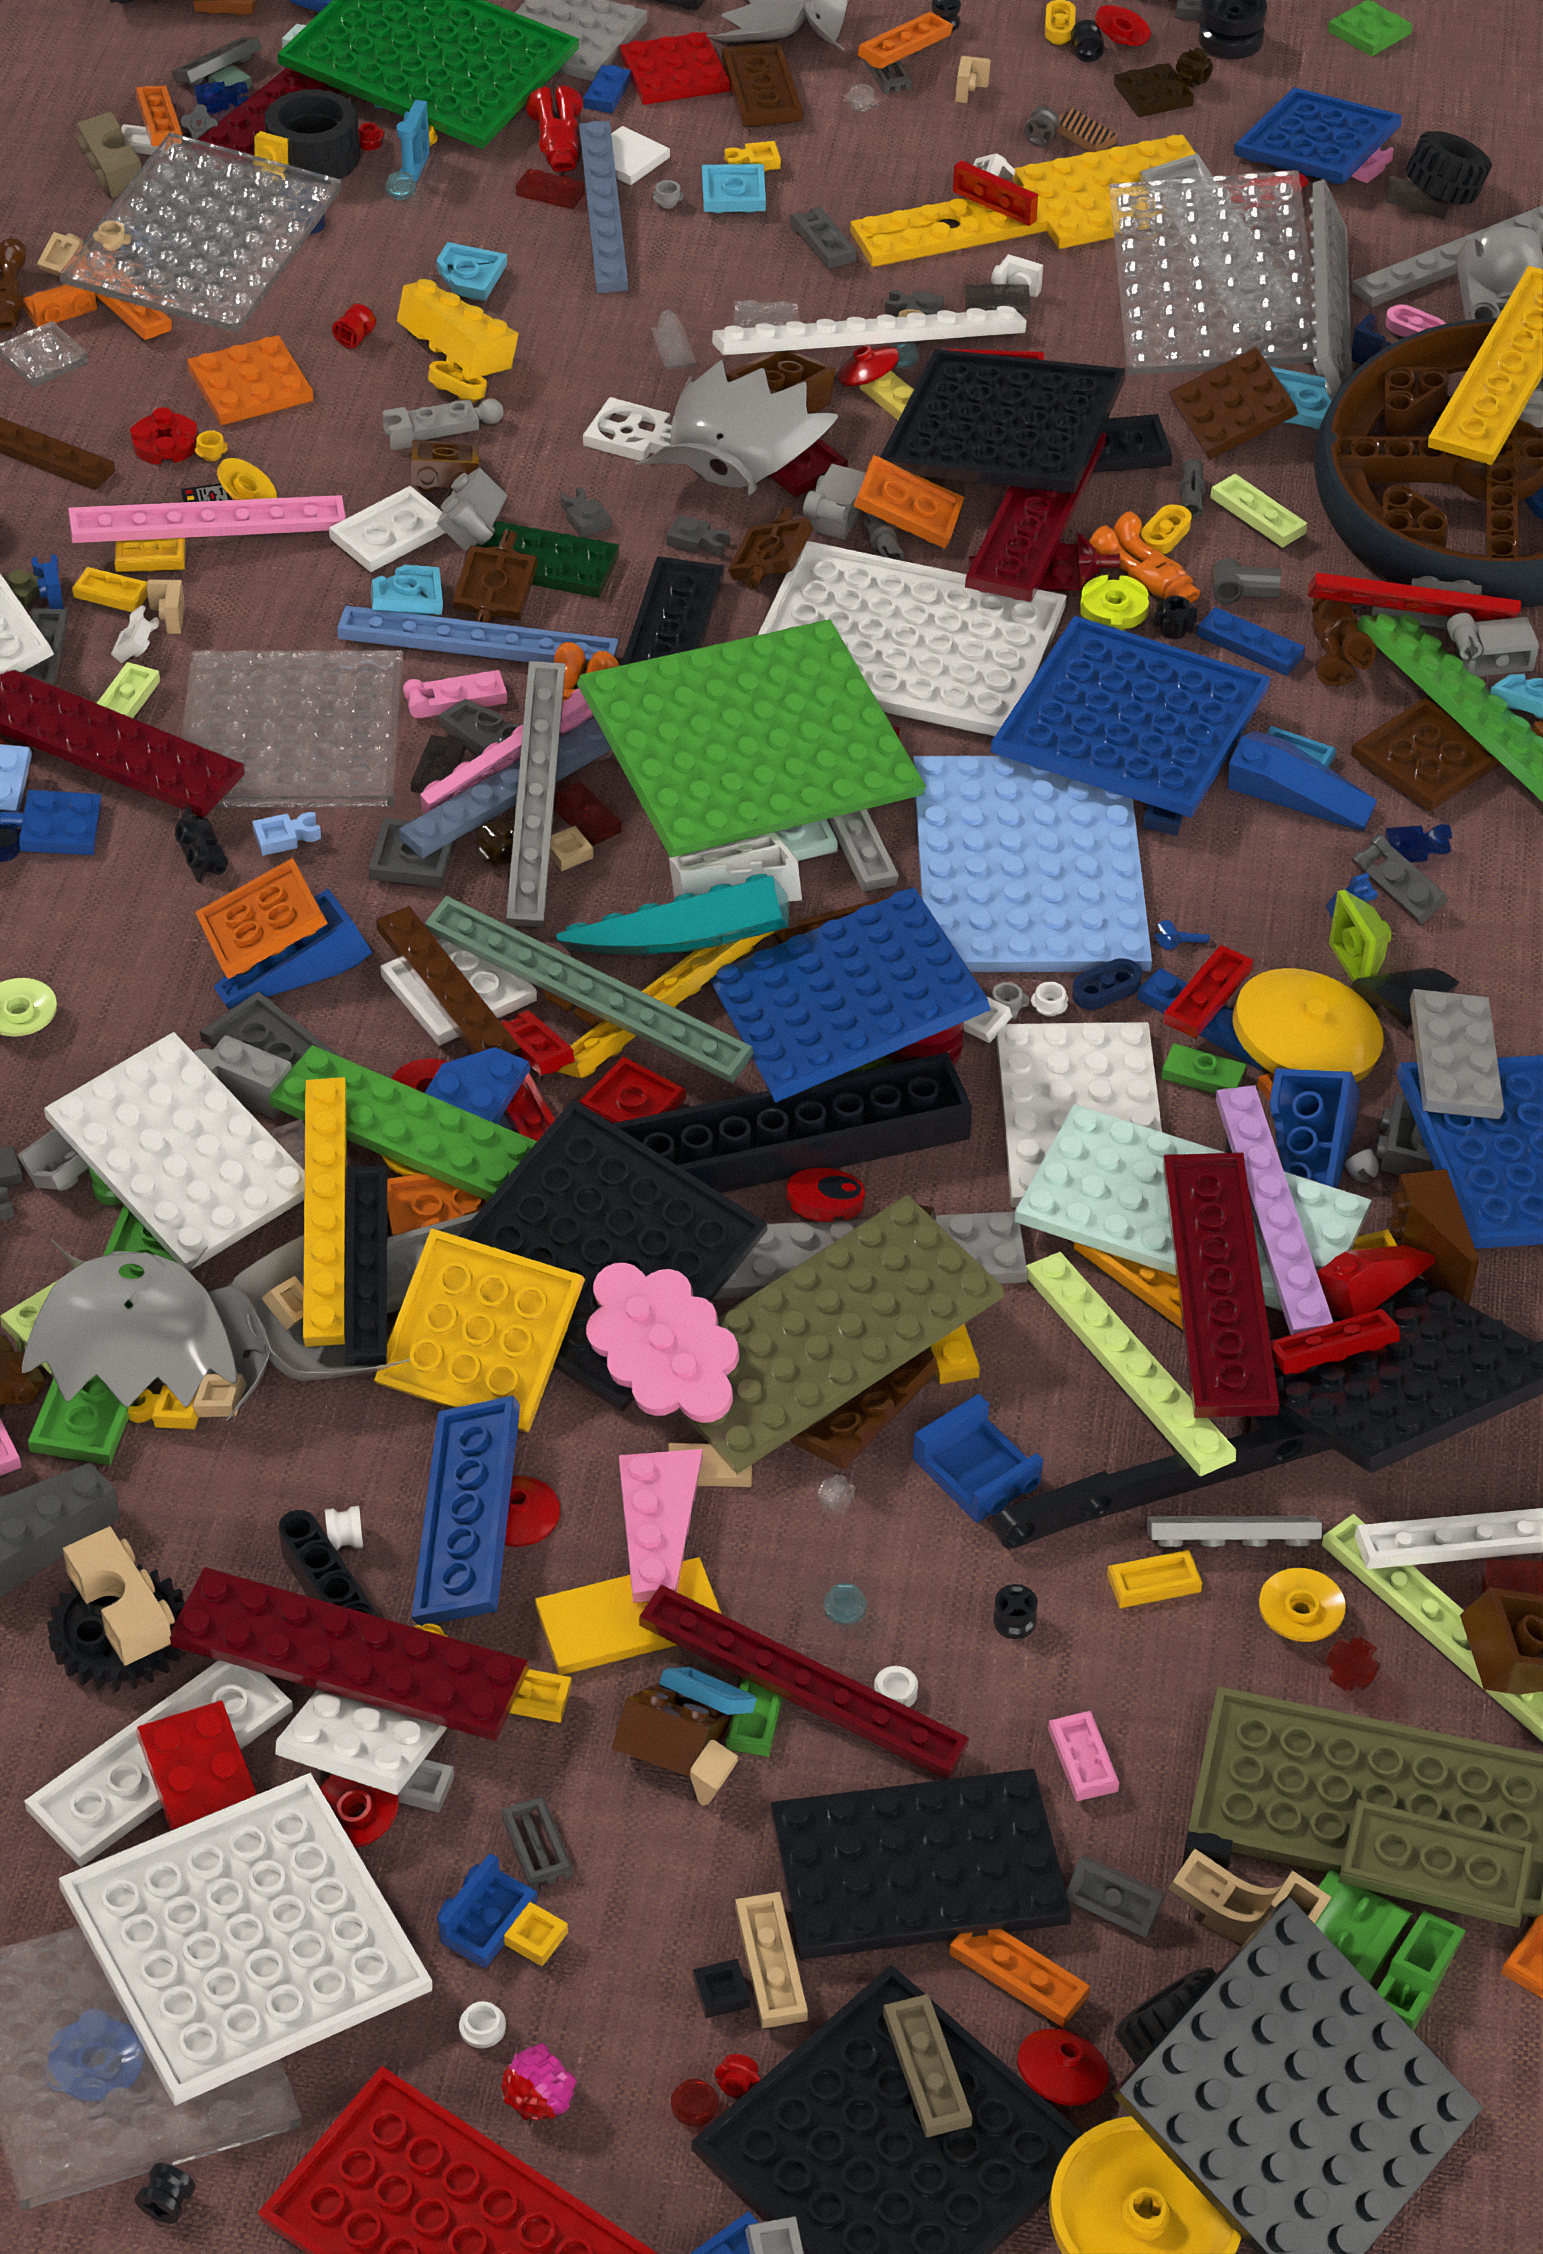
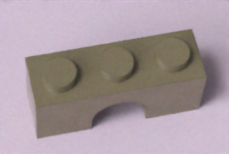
M112 111L77 123L80 136L76 137L79 150L82 155L85 154L90 170L95 172L100 188L106 187L111 198L147 186L141 162L131 144L126 146L121 127Z

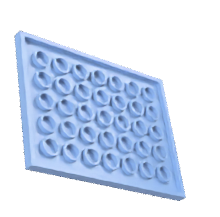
M913 756V764L926 785L923 794L915 797L921 898L971 973L1086 972L1118 958L1130 959L1136 962L1142 971H1151L1152 957L1132 798L1003 756Z

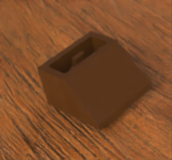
M655 1683V1686L651 1685L626 1698L612 1750L690 1777L691 1767L708 1742L715 1740L720 1743L730 1723L732 1714L722 1713L698 1701L680 1696V1693Z

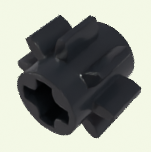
M1170 596L1165 599L1164 603H1157L1153 625L1161 627V633L1165 637L1180 639L1187 632L1193 633L1197 609L1190 608L1189 600L1184 597Z

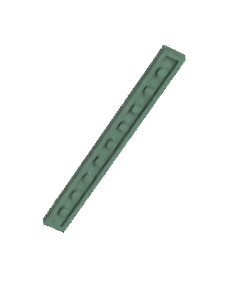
M445 896L424 923L430 933L732 1084L754 1054L752 1046L449 896Z

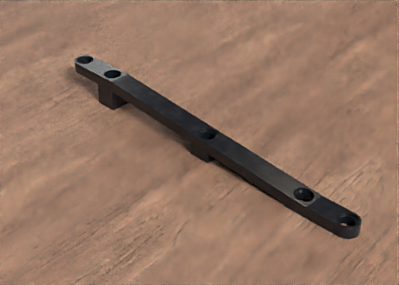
M1543 1341L1537 1342V1344L1543 1346ZM1279 1414L1274 1416H1252L1249 1433L1227 1439L1236 1449V1461L1210 1473L1199 1476L1180 1453L1111 1474L1104 1470L1010 1506L997 1515L992 1523V1529L1002 1546L1005 1548H1016L1080 1523L1328 1451L1332 1448Z

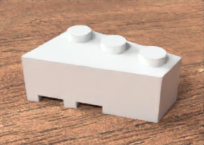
M774 832L672 858L669 857L674 897L687 893H693L697 896L710 892L709 889L715 885L731 884V886L745 883V879L752 875L767 874V876L772 875L787 893L789 901L802 900L798 861Z

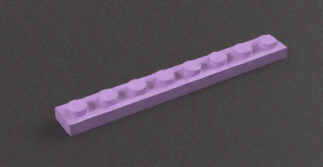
M1256 1086L1217 1090L1216 1103L1232 1153H1244L1252 1216L1290 1334L1293 1335L1331 1324L1333 1320Z

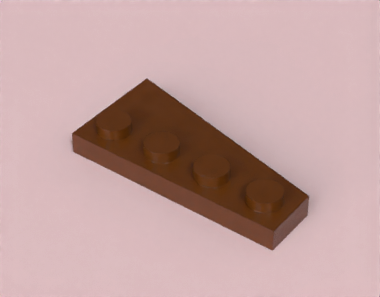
M922 1351L791 1438V1443L845 1470L939 1370L936 1357Z

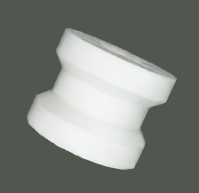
M350 1506L344 1512H337L334 1508L325 1509L327 1537L336 1551L341 1546L347 1545L352 1546L354 1549L363 1548L359 1506Z

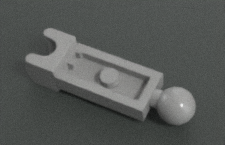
M486 399L476 408L473 407L471 400L454 401L448 404L422 407L407 411L405 407L383 411L384 434L390 436V449L395 451L411 448L412 440H428L479 430V420L486 424L494 425L503 418L504 409L502 404L496 399Z

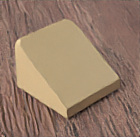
M715 1740L708 1742L690 1770V1777L697 1800L702 1806L709 1805L738 1762L736 1754Z

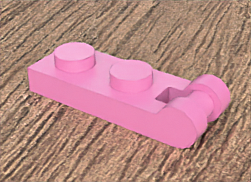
M499 670L424 683L418 679H411L403 685L405 698L409 701L410 714L415 718L440 715L464 699L483 707L507 703V691Z

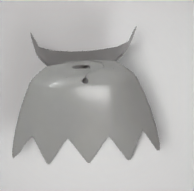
M747 0L751 4L721 14V17L741 29L717 35H707V37L732 43L774 40L793 34L807 19L813 31L822 40L831 46L834 44L844 51L845 49L835 40L840 33L848 0Z
M720 360L693 383L691 376L687 380L674 413L671 430L672 445L663 447L653 456L636 462L635 465L686 464L702 475L706 481L729 488L748 486L749 496L756 491L757 482L778 471L810 447L835 423L838 415L836 413L807 414L806 382L771 394L764 368L728 382L724 362ZM722 434L723 438L718 440L716 436ZM719 459L723 461L727 466V473H716L710 466V460Z
M304 1235L277 1248L240 1272L230 1286L208 1292L226 1330L234 1356L236 1371L242 1374L247 1383L241 1401L226 1421L230 1419L234 1412L255 1390L264 1375L268 1361L286 1376L299 1381L325 1380L381 1371L410 1361V1359L381 1366L345 1365V1344L305 1347L303 1321L288 1330L284 1329L261 1298L269 1290L293 1276H296L304 1287ZM245 1350H251L249 1358L243 1357Z
M51 1238V1241L58 1248L62 1256L74 1269L55 1283L44 1301L26 1345L22 1362V1373L30 1372L38 1365L47 1362L59 1390L67 1402L90 1379L97 1375L124 1407H129L157 1377L172 1391L184 1407L190 1405L202 1379L210 1369L233 1384L237 1382L233 1352L218 1311L205 1287L189 1272L208 1247L204 1249L198 1259L184 1265L162 1256L149 1254L148 1252L113 1251L110 1255L83 1262L66 1253ZM125 1264H136L143 1268L144 1274L138 1279H127L122 1277L118 1270ZM129 1299L133 1304V1307L130 1309L124 1306Z

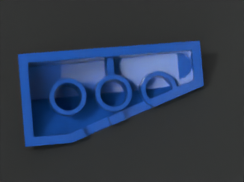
M1253 730L1241 737L1229 763L1228 789L1363 832L1377 804L1375 798L1291 742Z
M329 888L314 897L328 923L327 925L321 927L315 934L303 937L287 946L281 953L271 955L253 965L245 973L237 974L230 979L224 976L214 986V989L228 1009L236 1007L256 992L269 997L342 974L349 968L358 966L366 957L373 953L352 919Z
M1275 1069L1270 1109L1274 1119L1277 1147L1280 1152L1284 1172L1338 1189L1355 1130L1361 1094L1352 1072Z

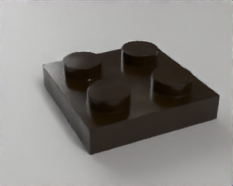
M1169 63L1156 64L1152 67L1138 70L1132 69L1124 73L1114 74V86L1137 117L1193 106V93Z

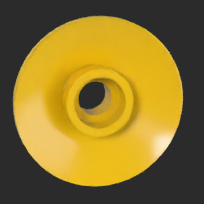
M227 458L219 464L217 468L218 479L233 500L277 498V492L273 483L260 469L251 463L237 458Z
M1290 1568L1277 1572L1265 1582L1259 1597V1609L1266 1624L1279 1635L1295 1641L1312 1642L1324 1639L1340 1627L1345 1616L1346 1603L1341 1589L1328 1576L1312 1569ZM1296 1611H1303L1306 1614H1301Z

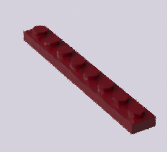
M662 1584L639 1616V1626L944 1779L950 1778L968 1747L969 1737Z

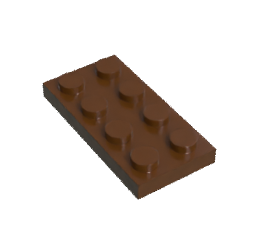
M781 42L722 48L723 64L730 81V87L743 127H759L765 124L776 123L789 124L802 121L803 110Z

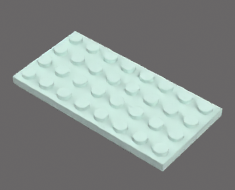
M1074 1104L1016 1208L1014 1222L1176 1275L1163 1172V1156L1225 1152ZM1284 1172L1316 1271H1319L1336 1256L1345 1251L1352 1250L1369 1214L1372 1200ZM1253 1219L1265 1305L1283 1311Z

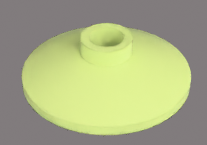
M15 978L0 983V1035L12 1037L29 1035L43 1029L52 1021L57 1011V1001L54 992L49 986L41 981L30 978Z

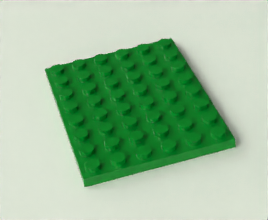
M332 0L277 54L278 64L402 116L405 115L406 111L410 112L415 100L427 101L428 127L433 126L435 130L483 149L526 105L528 96L538 88H542L579 49V39L485 0Z

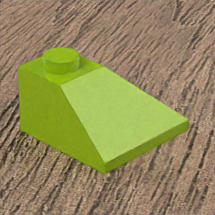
M1345 889L1337 891L1329 945L1352 982L1357 978L1376 976L1385 960L1388 942L1391 941L1390 927L1385 920L1382 921L1373 906Z

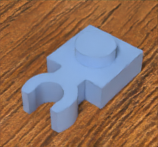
M315 812L303 813L294 820H290L287 813L252 821L253 832L262 856L298 848V840L314 842L321 839L320 826L316 825Z

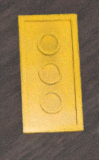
M700 1557L683 1561L677 1592L721 1614ZM630 1575L535 1599V1608L558 1675H565L677 1646V1644L639 1626V1616L649 1601L633 1602Z

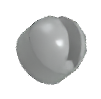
M1372 1149L1363 1150L1350 1157L1344 1163L1350 1176L1360 1183L1369 1182V1175L1373 1178L1378 1175L1379 1163Z

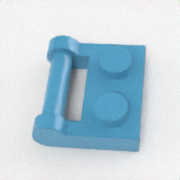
M415 100L410 112H405L403 122L397 124V136L401 140L402 168L399 173L400 181L404 184H414L418 181L430 155L427 101Z

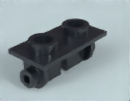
M186 807L181 821L176 824L175 839L180 844L186 857V863L191 868L196 881L201 882L205 872L216 875L224 873L227 869L228 860L221 846L216 845L218 840L210 821L199 816L194 817L190 807Z

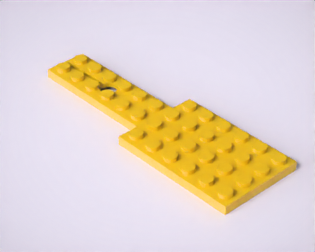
M1182 134L1014 168L1016 172L1012 179L1015 184L1038 194L1037 220L1030 226L967 198H957L947 202L927 204L913 209L897 210L888 214L867 216L863 219L850 221V232L870 265L876 267L1046 231L1058 249L1168 227L1169 224L1141 183L1140 171L1196 154V152ZM943 219H954L958 221L960 225L956 228H950V226L947 223L939 221Z

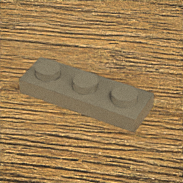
M929 1994L884 2005L883 2016L925 2137L971 2126L972 2114Z

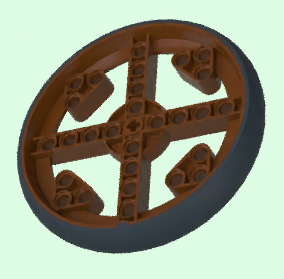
M1498 318L1471 319L1439 325L1404 337L1369 358L1345 381L1327 408L1320 425L1315 447L1314 470L1323 508L1335 531L1363 562L1395 583L1411 585L1412 578L1419 579L1423 576L1436 577L1439 581L1443 582L1468 580L1473 582L1474 585H1482L1481 595L1520 600L1521 607L1543 605V552L1518 556V501L1531 497L1543 487V433L1537 427L1518 419L1492 465L1429 448L1428 437L1369 436L1371 429L1383 413L1385 429L1394 435H1404L1443 410L1448 402L1449 374L1468 370ZM1367 482L1457 483L1466 494L1485 502V555L1470 554L1446 548L1448 516L1411 488L1399 484L1388 487L1383 494L1382 508L1372 494Z

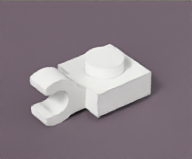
M143 605L130 614L129 625L121 631L111 653L120 663H123L133 655L135 657L140 656L149 646L150 641L148 637L150 632L159 626V619L157 617L151 621H147L144 618L143 613L146 608Z

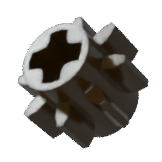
M1196 47L1194 51H1185L1180 55L1176 64V72L1179 73L1178 76L1182 77L1186 85L1193 88L1195 84H1204L1209 80L1213 72V63L1211 59L1207 58L1209 52Z
M499 819L497 822L490 821L479 829L475 842L480 847L475 852L485 863L490 861L497 867L498 864L506 865L511 862L514 826L511 823L506 825Z

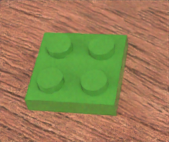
M1366 0L1332 19L1328 25L1329 33L1370 56L1376 55L1411 34L1412 23L1370 0Z

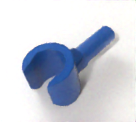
M1170 920L1159 922L1158 928L1161 933L1155 934L1160 946L1165 950H1171L1180 943H1209L1210 941L1209 934L1177 931Z

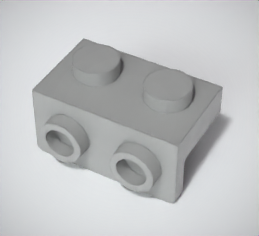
M55 1128L19 1153V1159L36 1188L56 1189L58 1191L66 1190L78 1182V1175L89 1169V1165Z

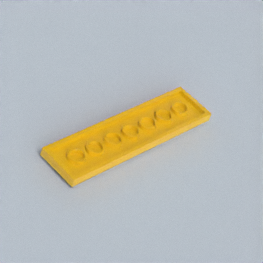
M1528 265L1429 435V448L1489 465L1494 463L1543 376V269Z

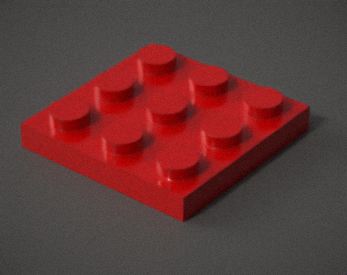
M691 32L687 35L674 37L663 36L659 39L633 41L620 45V57L625 68L631 70V81L642 105L730 92V81L706 32Z

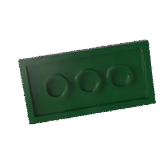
M502 521L494 522L492 526L495 528L494 534L487 542L482 545L477 543L476 545L484 548L498 547L503 531L508 530L510 533V530L517 534L513 550L521 554L537 556L538 566L532 585L600 598L619 557V544L509 524Z

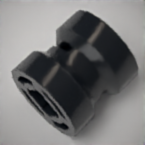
M1092 20L1080 21L1074 25L1071 31L1075 53L1081 61H1096L1104 53L1105 46L1100 28L1096 22Z

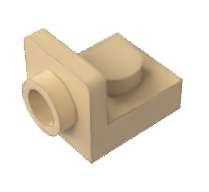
M961 56L957 75L955 102L967 103L969 91L975 92L976 87H988L990 59Z
M53 232L37 265L42 271L68 279L72 273V264L77 262L78 259L89 258L90 254L79 237L69 233L65 236Z
M148 580L147 593L150 610L159 611L160 620H165L167 634H181L185 610L182 580Z

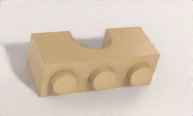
M111 1526L63 1548L67 1573L86 1604L104 1596L120 1598L114 1604L101 1609L105 1635L124 1666L171 1644L169 1638L171 1636L170 1625L175 1623L173 1614L164 1599L158 1602L153 1594L155 1588L145 1569L138 1571L134 1564L136 1562L135 1555L125 1538L119 1541Z

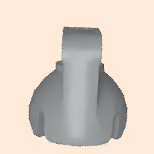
M1506 227L1490 230L1482 235L1484 251L1482 256L1480 254V242L1477 239L1472 238L1463 245L1458 253L1457 274L1465 320L1498 318L1528 265L1543 269V237L1541 235L1538 236L1534 230L1523 227Z

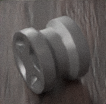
M1045 106L1034 109L1024 127V134L1027 140L1037 146L1049 144L1059 127L1060 119L1058 114L1053 109Z

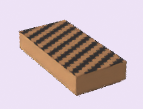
M1074 108L1058 116L1060 122L1056 132L1089 152L1106 150L1117 142L1116 133Z

